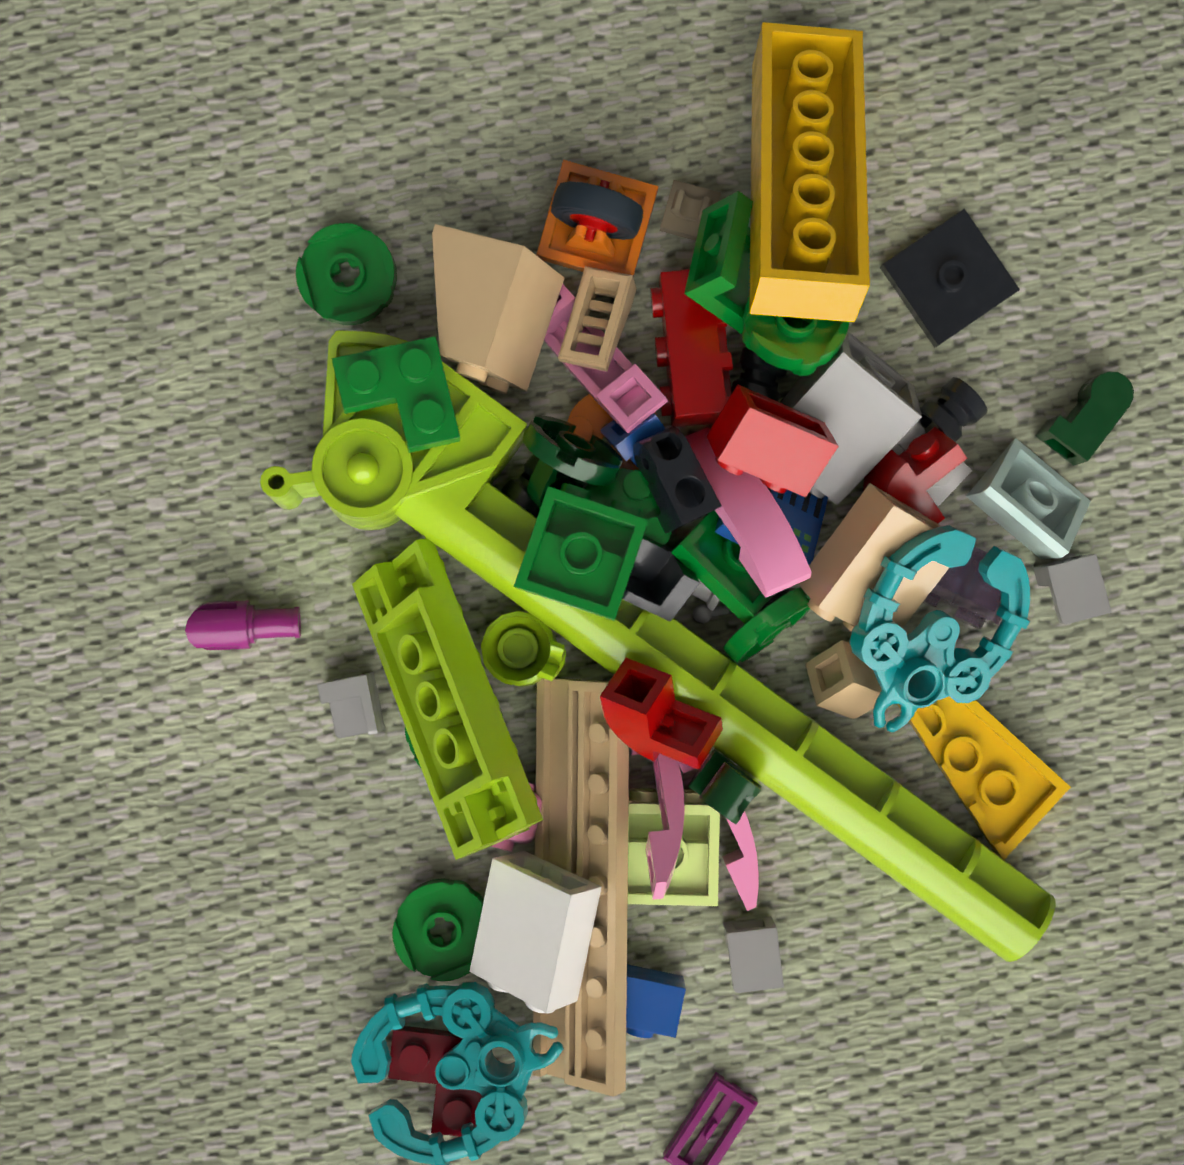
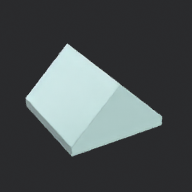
M1016 438L966 495L969 500L1040 559L1062 558L1069 553L1091 502Z

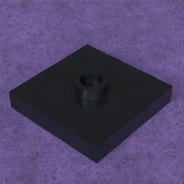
M965 208L883 263L880 267L934 348L1020 290Z

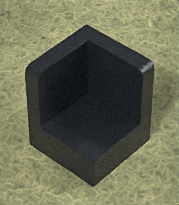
M644 536L622 599L671 622L700 582L697 576L671 553L672 549Z

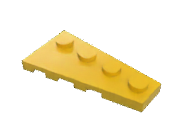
M951 697L937 700L928 707L918 708L909 721L995 853L1004 860L1071 788L976 700L970 703H957Z

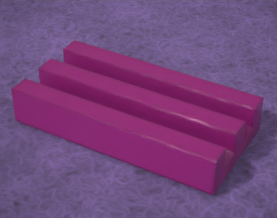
M715 1072L663 1152V1159L672 1165H694V1161L735 1100L741 1106L702 1164L718 1165L758 1105L757 1098L749 1093H745L739 1086L733 1082H728L722 1075ZM720 1091L723 1092L724 1096L685 1156H680L679 1153L718 1093Z

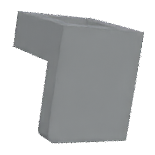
M1096 554L1079 555L1033 567L1038 586L1050 587L1058 621L1061 624H1070L1112 613Z
M374 672L317 684L321 704H330L335 734L338 738L365 733L372 735L385 730Z
M772 917L723 922L734 991L742 993L784 988L777 927Z

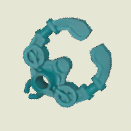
M950 525L936 527L906 542L890 557H884L880 564L884 567V570L874 589L868 588L864 595L865 600L861 609L860 619L853 628L849 641L852 653L874 671L881 687V692L873 708L874 726L878 728L885 726V711L892 704H899L901 706L900 714L886 724L887 731L894 733L910 721L918 708L928 707L937 700L951 697L957 703H970L979 699L985 693L991 678L1012 656L1014 651L1010 648L1021 628L1027 629L1031 622L1028 619L1030 581L1021 558L997 546H993L980 561L978 571L983 580L992 587L1001 590V603L996 615L1002 618V621L992 639L983 636L979 643L980 646L972 652L965 648H955L960 627L958 622L944 611L934 610L929 612L909 634L895 623L892 618L893 612H896L900 606V603L893 599L904 577L913 580L917 571L931 561L949 568L966 565L971 558L976 538Z
M463 982L458 986H429L426 983L418 986L416 992L401 997H398L396 993L387 995L384 998V1006L367 1023L353 1049L351 1063L358 1084L379 1083L386 1078L392 1059L386 1042V1036L392 1030L403 1028L406 1016L422 1012L426 1021L434 1019L437 1015L442 1016L449 1032L463 1038L460 1043L446 1052L438 1062L435 1071L438 1082L444 1088L450 1090H474L479 1092L482 1098L475 1110L476 1124L474 1125L472 1122L464 1124L461 1128L462 1136L444 1141L441 1132L428 1135L415 1131L409 1110L397 1099H389L372 1109L368 1115L375 1138L393 1153L409 1160L431 1165H449L450 1161L467 1156L471 1161L480 1159L483 1153L489 1151L501 1141H509L517 1136L528 1115L527 1099L524 1094L532 1072L554 1063L564 1050L562 1043L554 1042L547 1053L539 1054L532 1048V1040L539 1034L550 1039L557 1038L559 1034L557 1027L542 1022L519 1026L495 1009V1000L488 988L477 982ZM496 1047L508 1049L513 1054L515 1062L505 1064L498 1061L493 1055L492 1049Z

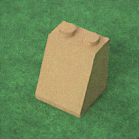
M435 224L432 232L440 355L458 364L456 373L479 381L478 385L503 394H507L509 386L527 391L565 277L523 245Z

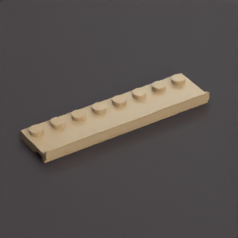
M543 678L537 683L536 794L542 800L540 813L543 820L538 822L535 833V856L602 886L577 1002L556 1009L552 1013L533 1011V1023L542 1022L557 1027L559 1033L557 1038L554 1039L541 1034L536 1035L533 1038V1049L539 1054L547 1053L554 1042L562 1043L564 1048L554 1063L533 1071V1075L538 1077L546 1074L564 1079V1084L615 1097L626 1091L629 747L611 730L603 714L600 695L609 681L555 678L553 681H549Z

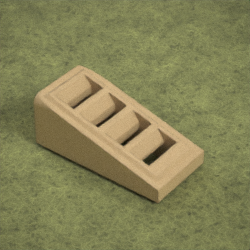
M585 266L558 355L560 362L608 371L637 290L633 275ZM596 295L615 298L614 304L596 301ZM590 310L610 314V318L605 320L590 317L589 313ZM584 326L606 330L604 337L582 333ZM578 342L601 347L599 355L575 351Z

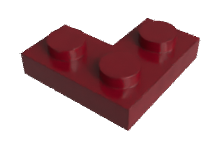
M404 1026L401 1029L393 1030L390 1052L392 1059L387 1079L436 1084L431 1133L441 1132L442 1135L462 1136L461 1128L464 1124L471 1122L474 1125L476 1124L475 1110L482 1095L474 1090H450L444 1088L438 1082L435 1071L442 1056L460 1043L463 1038L445 1030Z

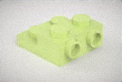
M629 789L628 904L718 906L720 813L700 799V795L694 790L684 789L685 815L683 834L670 885L664 898L653 900L646 857L648 832L663 830L657 789Z

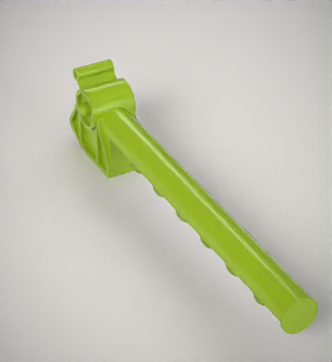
M336 330L328 342L323 437L315 449L312 459V470L289 473L283 467L272 466L267 468L260 478L262 490L278 506L291 510L297 508L304 498L321 496L339 519L354 528L380 530L403 520L613 675L625 658L672 675L675 700L722 718L723 731L713 745V748L1005 961L1012 962L1020 959L1038 943L1047 930L1055 912L1056 901L1052 894L675 618L669 622L622 599L616 619L612 621L516 589L514 584L537 517L494 487L492 483L498 478L523 444V434L527 428V423L442 362L460 433V442L409 453L397 403L348 414L344 413L331 359L408 341L375 332Z

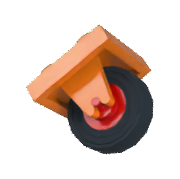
M563 160L536 256L545 262L583 272L585 266L633 275L634 278L659 186Z

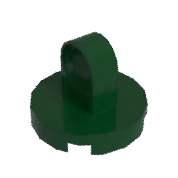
M535 416L523 434V443L531 453L539 458L527 486L529 497L539 508H541L547 487L559 480H562V483L583 488L585 482L601 486L611 485L618 476V470L623 462L622 458L611 446L597 436L593 435L589 442L573 433L576 425L550 416Z

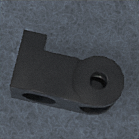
M672 426L635 442L633 446L634 458L641 474L648 481V487L661 512L657 517L665 534L693 522L722 506L689 442L678 428Z

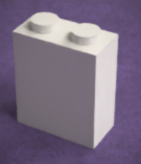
M526 851L492 858L469 972L486 980L490 988L499 992L510 993L523 1000L530 1010L538 1013H552L556 1009L577 1002L602 886Z

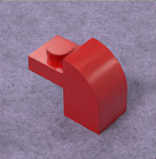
M934 427L928 433L915 438L909 444L908 449L900 455L891 449L864 477L863 492L871 483L939 524L945 517L927 490L964 462L967 457L955 441Z
M629 658L624 659L600 695L605 720L615 735L632 750L654 762L659 754H662L699 770L723 731L721 717L675 700L672 675Z

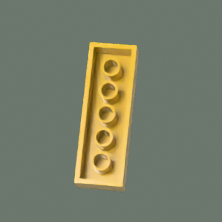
M762 22L752 65L751 200L753 205L750 217L749 314L855 322L870 287L863 31Z

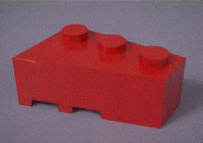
M689 270L660 272L659 287L650 288L652 317H662L663 337H655L657 367H666L668 386L659 387V390L668 401L660 407L661 416H671V427L714 424L732 395L729 370L733 369L731 352H728L727 324L684 294Z

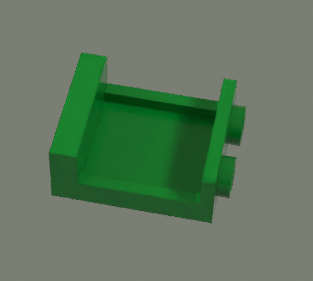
M737 191L703 209L684 294L742 334L744 330L743 313L750 295V227L748 224L753 201L740 191ZM783 317L789 326L804 328L802 325L804 318L793 317L790 319Z

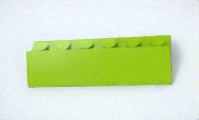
M427 538L415 540L394 560L374 564L352 586L455 860H458L530 830L529 827L542 821L543 818L537 805L536 796L529 785L518 757L517 747L511 739L500 711L498 699L493 693L481 663L480 653L474 645L463 617L462 608L448 579L444 562L433 542Z

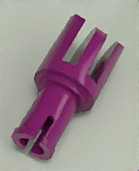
M249 600L206 602L198 606L191 614L186 623L185 633L188 641L194 647L205 650L251 649L252 644H256L257 639L300 638V607L256 610L255 605H251Z

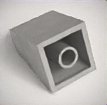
M847 332L836 356L828 363L817 367L814 373L800 376L781 402L788 407L825 422L839 445L810 490L813 495L821 499L826 495L837 505L922 417L915 386L849 332Z

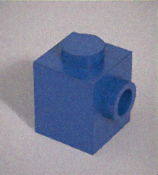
M627 964L626 1033L639 1038H652L653 1034L676 1038L686 991L684 977L682 975Z

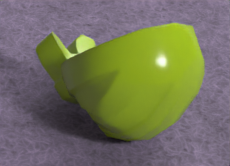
M515 611L501 615L487 627L481 643L484 665L493 677L504 684L524 687L536 684L543 678L553 681L565 665V645L557 642L555 633L551 628L527 612Z

